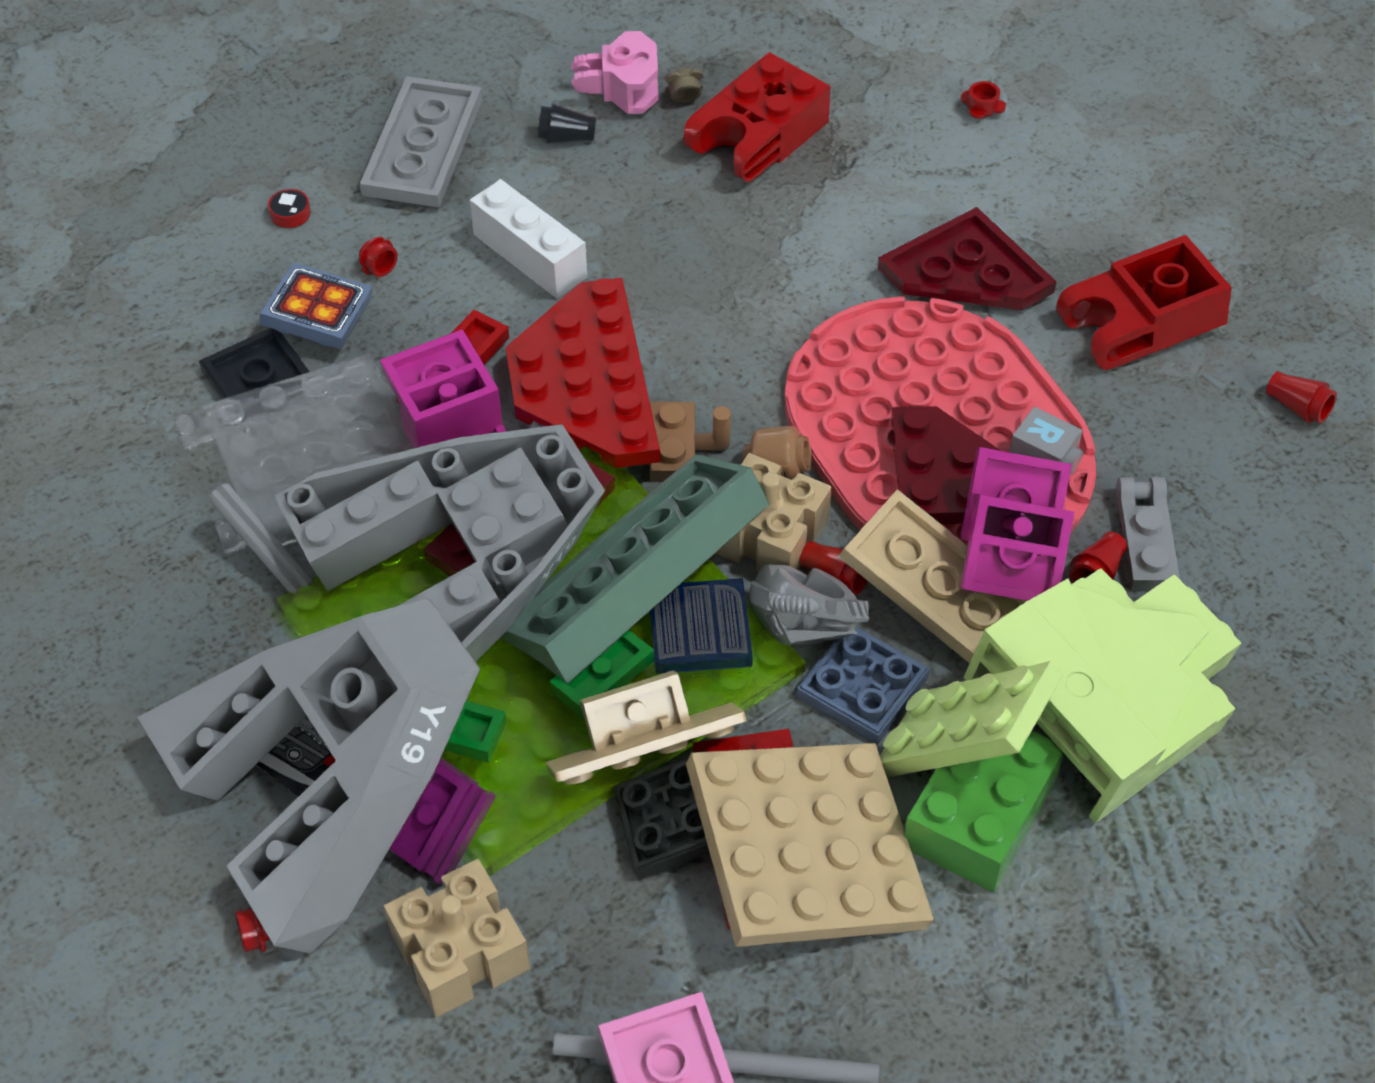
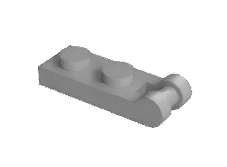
M1118 477L1116 498L1122 537L1127 543L1125 557L1130 590L1151 591L1174 574L1180 579L1167 503V483L1165 477H1150L1148 482H1134L1133 477ZM1135 500H1148L1149 506H1136Z

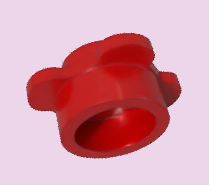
M976 82L970 86L969 90L961 94L960 100L962 103L967 104L970 109L969 114L973 118L981 119L993 113L1001 114L1006 109V103L1000 100L1001 92L999 87L992 82Z

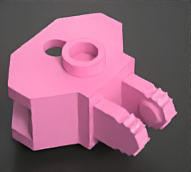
M625 31L610 45H602V53L578 54L577 57H574L573 63H571L575 73L572 79V86L575 92H579V94H604V101H612L627 114H644L658 101L657 43L641 31Z

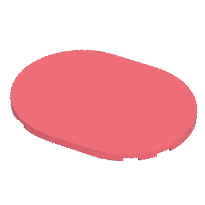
M905 297L882 298L852 306L828 318L810 333V338L803 344L800 350L795 352L787 372L785 387V412L788 425L796 427L802 436L808 437L811 445L812 467L823 483L832 486V496L859 530L866 525L898 489L891 427L892 407L937 406L1004 452H1009L1012 435L1034 406L1082 429L1079 449L1083 450V456L1077 469L1069 477L1063 510L1074 511L1071 533L1081 522L1090 504L1097 476L1096 450L1091 433L1078 410L1031 351L1015 334L993 318L987 316L984 319L963 310V305L941 299L932 298L930 302L905 301ZM963 523L941 524L960 539ZM960 539L968 546L967 540Z

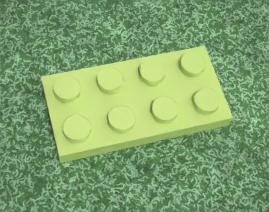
M1051 661L1031 666L1022 665L1014 670L997 674L989 673L980 678L963 682L955 681L946 686L918 691L907 702V712L898 727L893 729L883 742L885 748L880 758L887 778L1019 753L1063 674Z

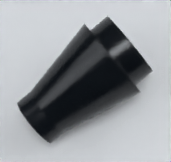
M553 103L551 107L541 106L538 138L547 139V143L594 140L596 117L587 116Z

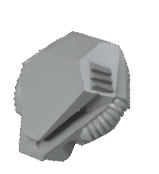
M766 564L757 574L755 581L751 582L748 603L759 622L781 646L829 642L857 634L855 626L861 622H868L870 619L868 617V601L857 600L843 582L817 568H813L807 576L788 565Z

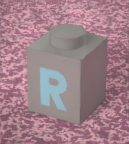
M1034 406L1012 435L1009 453L1072 464L1070 475H1072L1083 456V450L1079 449L1082 429Z

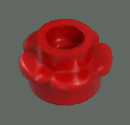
M380 236L365 242L359 252V263L362 265L361 270L367 275L372 273L377 277L386 276L394 269L398 260V253L393 248L391 241L388 239L384 240Z
M251 906L250 908L235 911L244 952L256 949L265 952L267 949L266 941H269L270 938Z

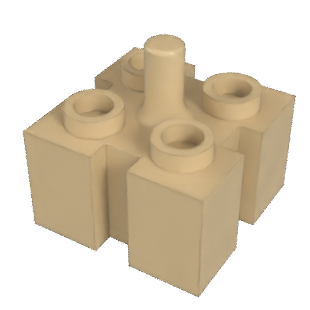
M748 453L741 465L751 467L770 505L715 554L737 564H740L744 556L756 561V572H759L766 564L788 565L798 570L801 566L799 558L804 546L809 541L815 542L829 520L832 486L800 473L790 480L781 476V465Z
M479 858L442 876L443 889L428 897L421 886L383 905L390 933L408 967L413 965L417 984L436 1018L474 999L472 985L487 978L492 988H495L530 970L527 941L508 908L500 910L498 891Z

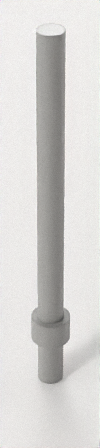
M555 1033L553 1055L595 1059L596 1065L609 1066L599 1033L598 1037ZM722 1049L730 1072L839 1083H878L879 1064Z

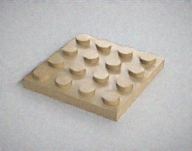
M876 743L691 753L686 762V767L735 947L927 930L934 921L908 840L904 837L905 831Z

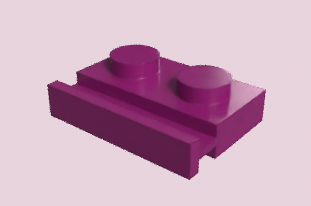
M440 758L432 778L389 850L419 871H425L431 875L436 883L442 884L441 877L456 869L497 795L491 791H486L478 785V782Z

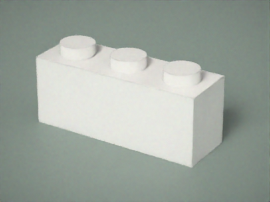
M498 180L470 199L474 236L556 299L588 278L586 242L503 180Z

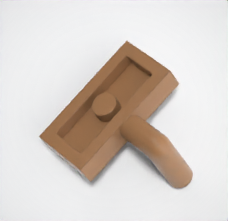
M651 402L652 415L660 446L661 462L650 464V482H664L695 455V450L722 451L729 447L731 435V411L729 408L720 406L714 409L713 433H695V402Z

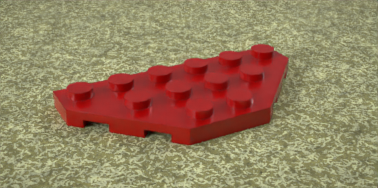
M603 278L596 281L581 282L505 347L516 419L528 425H531L534 421L543 426L563 424L579 450L585 446L601 454V461L615 468L661 462L660 446L623 278Z

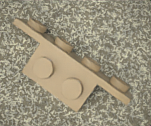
M670 671L579 700L592 747L547 761L545 764L548 773L556 782L564 781L565 784H577L592 778L593 771L610 765L613 769L630 767L641 761V755L659 750V753L679 751L688 746L687 740L705 735L707 738L728 735L735 730L734 725L746 721L744 710L732 702L689 716L679 675L675 671Z

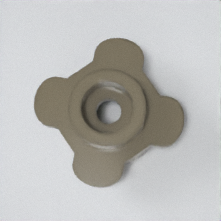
M680 68L668 73L665 76V82L668 83V86L665 87V93L678 103L696 100L700 97L701 90L703 89V84L700 82L704 77L703 72L699 69Z

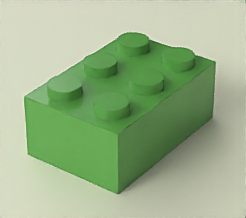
M1031 731L1019 753L936 768L907 817L904 837L908 840L911 852L994 893L1054 785L1064 753L1052 740Z

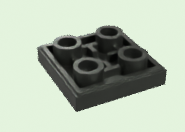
M689 757L612 786L633 870L639 879L710 853L686 767Z

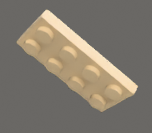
M898 489L848 543L839 556L840 559L968 663H970L984 630L1026 602V600L960 588L968 546Z

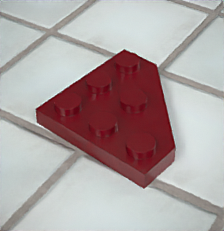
M978 207L878 258L877 269L902 294L1021 311L1052 295L1055 292L1057 282Z
M937 406L892 407L891 427L898 490L940 524L963 523L977 447L1001 450Z

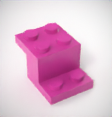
M463 329L380 360L382 373L399 401L404 434L412 449L459 437L506 431L502 423L499 389Z
M977 447L960 539L968 541L960 588L1028 601L1062 581L1074 511L1063 510L1072 464Z

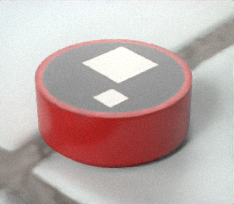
M297 189L278 191L268 201L272 222L283 228L300 226L311 215L307 195Z

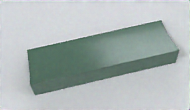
M695 454L550 578L514 624L501 636L502 640L524 651L568 684L770 505L751 467Z

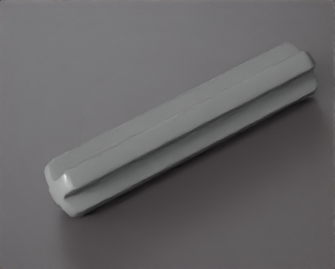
M224 483L217 487L209 495V500L294 598H299L308 592L313 586V581L229 484Z

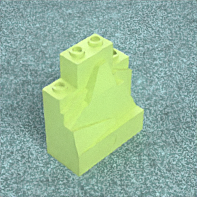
M1100 568L1087 578H1080L1073 584H1070L1069 579L1060 582L1026 601L986 628L970 661L964 679L966 681L982 677L989 671L991 674L1014 670L1022 665L1031 666L1051 661L1063 676L1036 723L1101 793L1100 799L1089 815L1096 824L1221 731L1236 708L1228 701L1223 690L1213 685L1208 679L1228 665L1242 643L1234 636L1231 628L1223 621H1220L1201 602L1197 593L1186 586L1175 574L1133 602L1128 597L1123 586L1117 581L1112 580Z

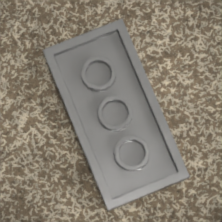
M406 76L361 179V196L440 208L483 100L482 87Z

